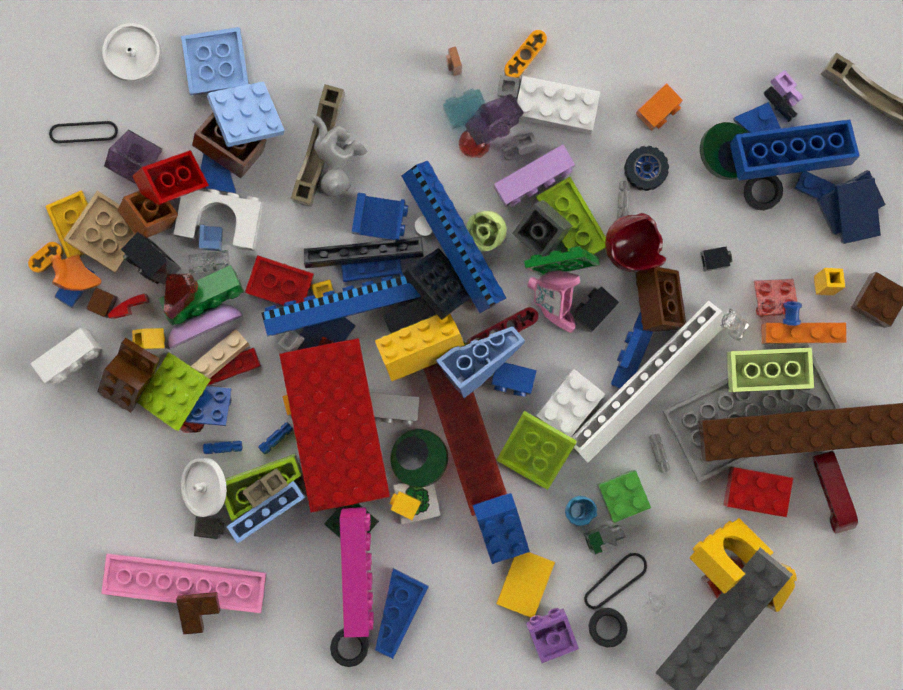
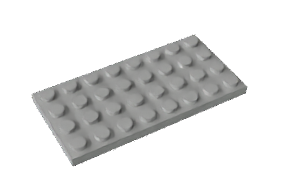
M798 343L788 349L810 347L808 343ZM813 353L814 388L729 392L727 378L663 410L699 483L750 458L702 461L699 432L700 420L840 408Z

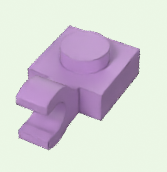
M786 70L770 81L782 97L786 95V102L791 107L797 104L796 101L799 102L803 99L802 94L795 89L797 84Z

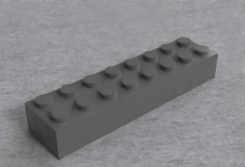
M761 547L743 567L742 571L745 575L727 593L724 594L722 592L655 672L674 690H696L793 575Z

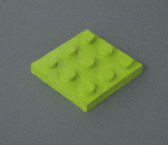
M168 352L137 403L171 428L179 431L211 379Z
M524 411L496 461L548 490L577 441Z

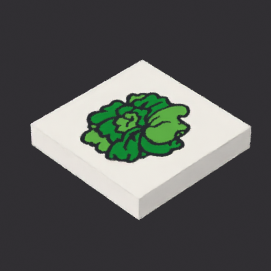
M405 483L393 485L395 494L398 495L399 491H402L421 501L413 520L400 515L401 524L441 516L434 484L421 488L412 487Z

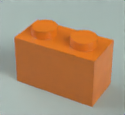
M666 83L638 109L636 115L651 131L655 127L660 129L667 122L665 118L669 114L674 116L681 109L679 105L683 100Z

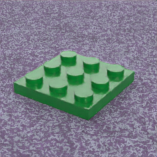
M581 247L569 248L568 252L552 251L548 256H530L529 260H524L525 269L543 276L550 271L570 272L600 266L599 257L587 250L581 249Z

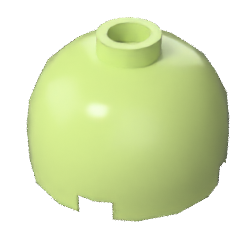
M490 210L474 214L469 218L466 226L475 244L481 251L495 249L506 238L507 227L504 219L498 213Z

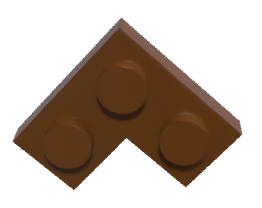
M217 592L178 595L176 598L183 635L203 633L202 615L219 614L221 610Z

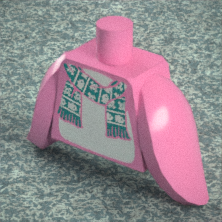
M550 271L539 279L535 277L530 278L527 287L535 291L534 302L541 308L545 317L569 333L574 331L576 324L570 310L573 287L580 283L579 275L565 271Z

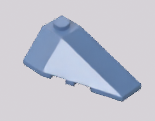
M512 326L490 334L489 337L479 341L477 339L471 341L468 345L454 347L436 361L451 384L465 398L480 387L525 343V340Z

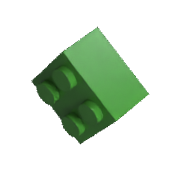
M631 470L597 484L613 523L651 508L636 470Z

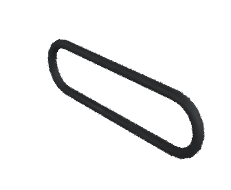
M112 121L64 123L52 126L49 136L55 143L105 141L115 138L118 128ZM111 124L115 128L113 136L106 138L56 140L52 136V131L56 127Z

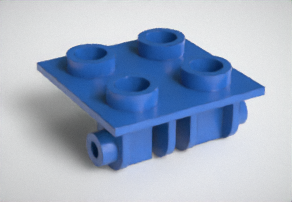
M206 386L186 418V423L226 426L229 405H231L232 389Z

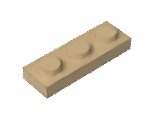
M235 329L191 365V367L210 379L246 349L249 343Z

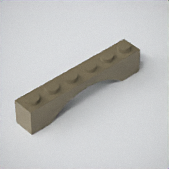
M835 53L823 69L821 75L903 127V99L873 82L854 63Z
M324 84L316 116L324 121L327 131H329L334 126L336 127L345 92L344 89ZM314 124L308 149L291 195L293 202L310 207L313 205L325 164L318 157L314 149L315 141L319 135V128L316 124Z

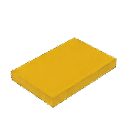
M82 190L45 206L67 258L78 254L79 257L84 255V253L64 241V238L88 205Z
M531 552L514 557L496 604L528 617L535 616L555 562Z

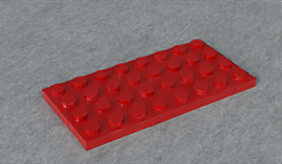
M359 338L280 353L279 356L310 512L390 497Z

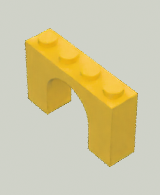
M738 518L734 522L728 521L722 528L720 527L713 534L708 535L703 542L699 541L693 547L694 553L689 558L725 594L742 579L745 573L728 557L724 549L735 553L745 564L748 563L760 547L770 556L774 552Z

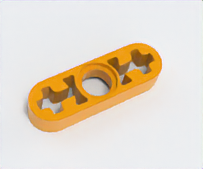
M535 30L528 36L505 65V76L519 78L546 45L547 36L543 31ZM541 36L542 43L538 42L534 46V49H536L535 52L531 47V45L534 43L533 37ZM528 50L531 53V58L523 60L520 57V52ZM516 58L521 64L517 67L518 73H512L511 75L509 67L513 68L517 64Z

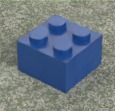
M504 362L493 373L491 385L495 386L494 390L506 392L508 389L514 391L513 395L526 397V394L529 395L532 392L537 370Z

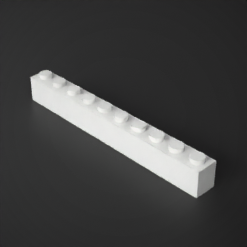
M708 301L571 437L577 441L573 449L587 463L729 323L723 312Z

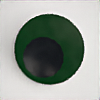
M731 122L718 123L708 129L701 139V160L706 169L720 179L733 180L738 178L730 143L736 134L748 133L741 126Z
M426 429L410 430L401 435L395 442L391 451V467L396 477L403 483L412 487H427L437 482L443 476L448 465V450L443 440L435 433Z

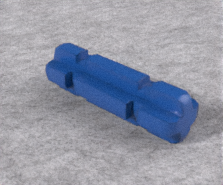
M288 422L284 423L280 430L277 429L258 448L263 454H267L271 447H275L285 438L286 434L288 435L293 431V427Z
M242 441L203 444L204 454L239 452L243 449Z

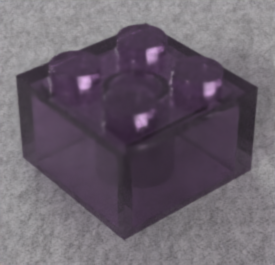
M509 94L482 104L465 127L477 145L482 143L489 144L497 137H506L510 133V129L520 122L519 118L524 112L513 95Z

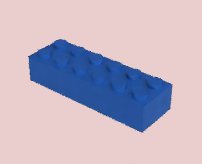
M850 119L736 134L730 143L738 181L849 166L860 157Z

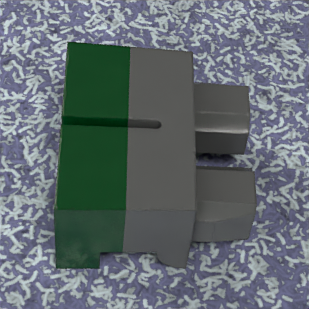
M603 525L583 533L590 552L595 555L603 552L601 545L609 543L613 546H618L616 541L626 537L622 526L619 525L613 527Z

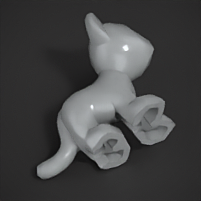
M314 115L311 121L319 128V135L315 141L314 149L318 157L329 168V171L322 178L318 190L319 193H324L329 197H337L348 191L351 187L349 177L343 170L348 160L352 156H362L368 151L355 140L353 142L349 140L341 149L336 145V141L345 142L350 137L349 132L341 126L337 128L334 126L331 130L327 131L324 121Z

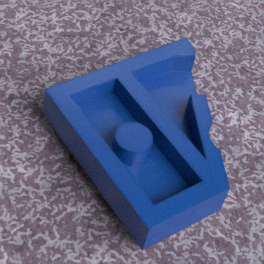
M769 102L733 118L734 122L739 123L748 133L781 129Z
M203 153L201 171L209 185L203 189L236 194L231 172Z

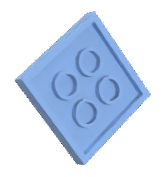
M240 27L181 36L191 96L249 84Z
M264 81L208 93L207 99L227 147L284 134L285 130Z

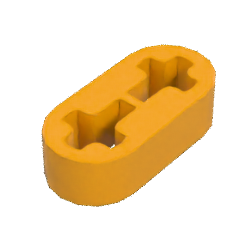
M56 242L47 243L30 257L28 261L29 268L37 273L46 271L52 266L50 260L55 256L51 254L47 257L51 253L50 248H58L56 250L57 255L62 257L64 253L63 247ZM43 258H45V260H43L40 263L42 266L41 268L34 267L36 265V259L40 261Z

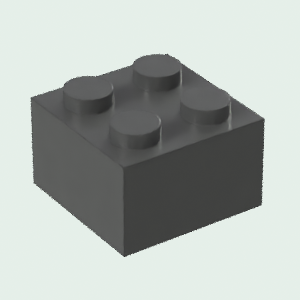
M542 200L534 203L512 234L535 255H542L543 257L550 255V252L557 248L573 226L548 203Z

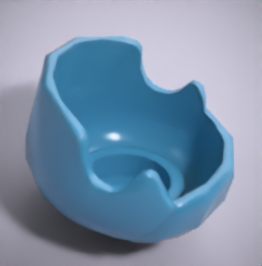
M576 496L567 503L565 515L570 523L576 526L589 525L592 519L597 516V506L593 500L586 496Z

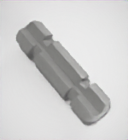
M620 181L618 219L627 216L629 213L627 211L630 192H628L630 190L629 181Z
M653 434L649 436L650 443L653 444L652 449L656 462L659 463L658 469L661 473L670 470V466L666 462L667 456L664 446L661 444L660 434Z

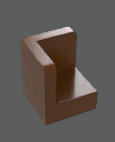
M95 288L86 309L102 317L109 318L108 314L112 311L118 297Z

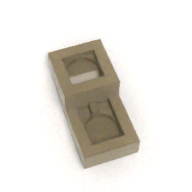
M276 468L244 489L242 493L251 506L255 508L288 486V484Z

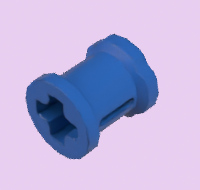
M794 301L784 302L785 318L783 319V324L791 326L800 325L799 310L802 308V303Z

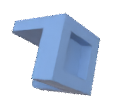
M200 224L199 249L222 251V227Z

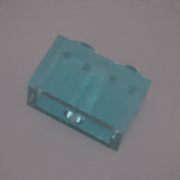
M474 88L463 92V96L458 98L456 96L450 97L443 104V110L452 130L489 113L480 89L474 90Z

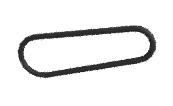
M638 553L626 555L585 594L584 602L586 606L591 609H598L643 576L647 569L645 558ZM638 556L643 560L644 569L638 576L599 605L591 606L588 603V595L627 558Z

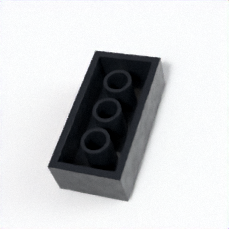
M139 232L121 249L125 253L123 258L131 265L133 264L135 267H138L137 271L144 278L156 284L160 282L165 285L181 269L154 241Z

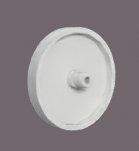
M127 23L114 28L108 34L103 44L102 55L105 65L116 77L125 81H139L147 78L156 70L161 58V48L156 36L148 28L136 23Z
M198 458L190 461L182 474V497L187 508L194 515L199 517L215 515L220 511L225 502L226 481L220 466L209 458Z

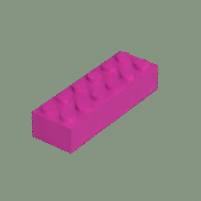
M366 507L342 508L340 514L344 637H369V631L373 630L374 611H370L373 604V592H369V590H372L373 584L372 572H369L372 565V553H368L371 545V533H367V531H370L371 517L370 513L366 512Z

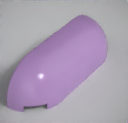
M227 304L204 311L202 314L191 317L173 327L168 338L169 348L173 349L243 315L237 308Z

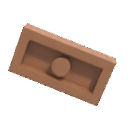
M456 46L449 48L448 55H446L449 72L453 71L454 76L462 74V64Z

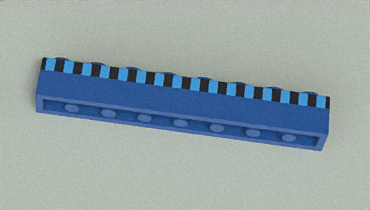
M429 161L416 164L401 175L478 312L482 313L505 300L506 296L502 288L499 286L492 270L487 265Z
M400 273L401 277L393 279V276L381 278L382 282L375 284L373 281L364 282L362 287L354 288V285L342 288L343 292L335 294L333 290L323 293L324 297L316 298L315 295L303 298L304 302L297 304L296 300L284 303L285 307L277 308L276 305L264 308L265 312H261L267 337L422 297L408 282L403 273Z

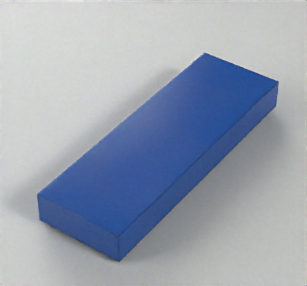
M400 259L341 265L343 282L400 275L402 273Z

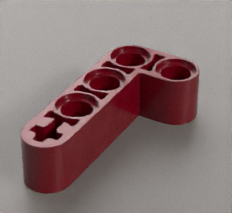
M532 307L520 310L470 337L466 345L470 344L474 339L479 341L489 337L491 330L498 332L506 329L508 321L513 322L517 332H520L538 321V312ZM527 314L531 315V317L528 320H525L523 322L519 320L525 317Z
M834 451L813 455V464L831 512L829 519L834 534L855 529L858 525L857 513Z

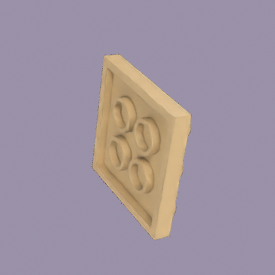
M96 191L64 238V241L116 273L125 260L123 258L125 253L121 249L135 234L117 211L119 204Z

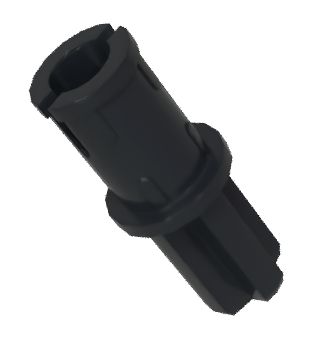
M772 86L764 91V96L773 104L774 110L777 109L787 122H790L792 117L794 118L798 114L786 102L787 99H784Z

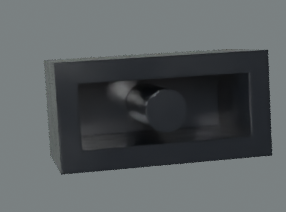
M602 286L599 289L594 288L587 295L590 299L585 304L581 302L574 310L576 312L574 318L590 333L596 329L619 303Z

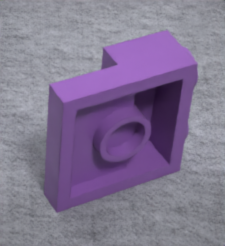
M553 608L548 612V615L542 617L535 615L530 618V622L526 623L541 663L579 649L564 608Z

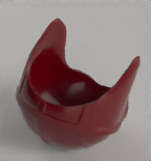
M645 213L627 215L617 219L610 226L606 235L605 247L607 256L615 267L622 271L635 272L664 265L666 257L659 254L663 248V238L652 217Z

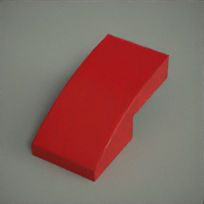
M143 293L125 300L116 306L108 314V317L110 319H117L132 315L131 307L150 303L148 295Z

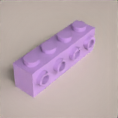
M562 144L494 184V189L505 207L508 205L514 207L521 202L520 199L527 195L529 198L538 193V188L544 185L546 188L555 183V178L560 175L564 178L571 174L575 164Z

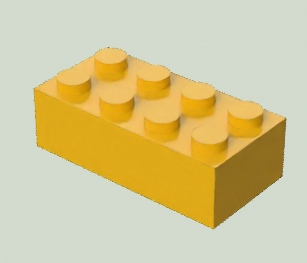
M451 314L443 320L438 315H435L375 340L392 382L436 364L437 359L454 347L465 346Z

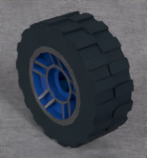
M648 145L647 147L641 146L636 148L628 156L624 165V174L627 177V181L631 183L632 187L638 188V190L649 191L656 189L668 176V159L657 147L654 148ZM650 165L649 171L645 172L643 166Z

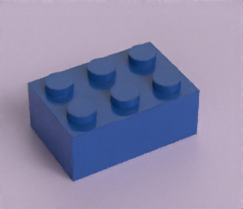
M512 493L473 505L491 564L530 552Z

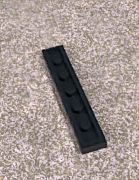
M422 237L304 249L305 268L424 257Z

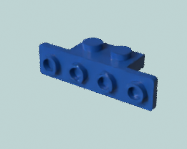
M641 312L638 314L632 332L628 331L624 340L627 343L625 349H621L617 357L619 364L611 381V385L617 388H621L638 371L653 331L643 330Z

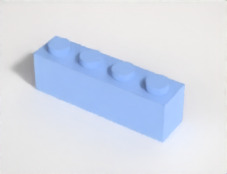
M295 480L226 527L236 542L239 543L307 496Z

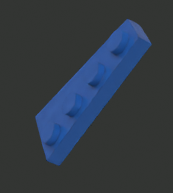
M395 568L392 571L375 648L376 651L392 659L429 585Z

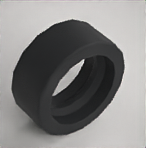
M777 176L748 179L743 193L745 201L756 210L764 211L773 208L780 202L783 196L781 180ZM759 180L771 182L775 189L773 199L766 203L757 201L752 195L754 183Z
M602 608L596 611L590 618L588 625L589 633L593 640L606 648L621 644L626 638L628 631L624 616L612 608ZM612 616L618 620L620 630L616 637L613 639H603L598 635L596 625L600 618Z
M343 628L331 640V656L341 666H357L367 656L369 648L367 637H356L361 643V652L355 658H344L338 652L337 647L340 639L344 637Z

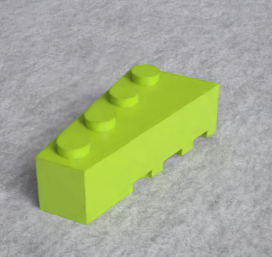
M296 453L225 478V505L231 521H234L240 515L253 508L242 491L277 468L287 484L301 476L302 470Z

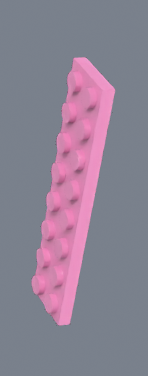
M108 553L106 554L101 594L177 603L176 598L178 595L217 592L221 609L262 613L267 572Z

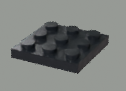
M440 248L428 254L403 273L408 282L441 320L471 298L449 259Z

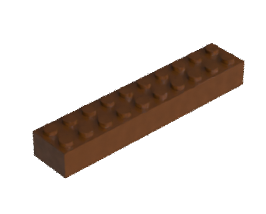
M903 403L700 420L699 432L702 461L903 444Z

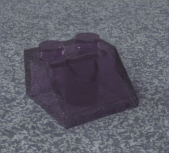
M128 129L109 148L104 167L135 183L132 176L140 168L155 163L163 148Z

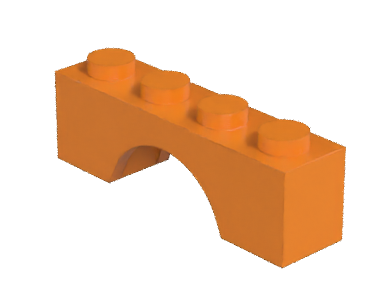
M846 322L801 323L796 326L783 323L761 324L762 344L847 343Z

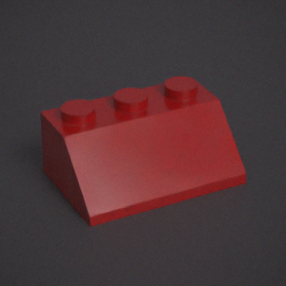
M191 150L144 166L132 176L140 193L158 205L209 186Z

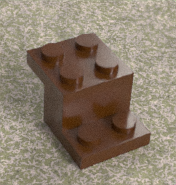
M125 338L121 342L118 354L104 369L97 392L104 398L116 403L120 408L131 413L137 404L139 396L153 378L160 358Z

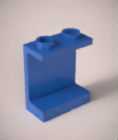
M358 192L352 234L399 240L400 236L404 237L406 225H403L402 222L403 217H407L409 205H405L404 199H401V201L366 196L365 193Z

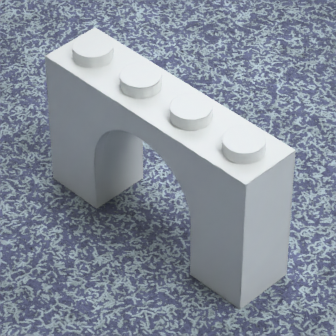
M208 189V192L198 190L180 198L174 230L176 237L196 240L202 214L212 206L224 205L231 208L236 216L233 246L255 251L263 208L259 198L247 196V199L239 198V195L235 193H227L226 196L221 195L220 191Z

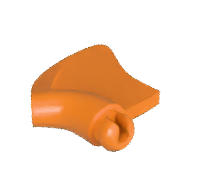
M79 254L66 259H61L60 255H55L51 258L50 261L55 271V278L52 283L55 286L70 291H81L101 285V279L84 266Z

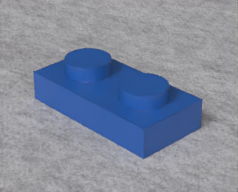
M805 171L801 172L794 189L818 200L833 191L835 184Z

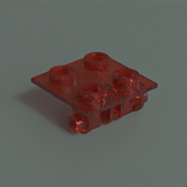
M794 279L754 281L758 305L756 307V315L761 317L785 315L784 302H798Z

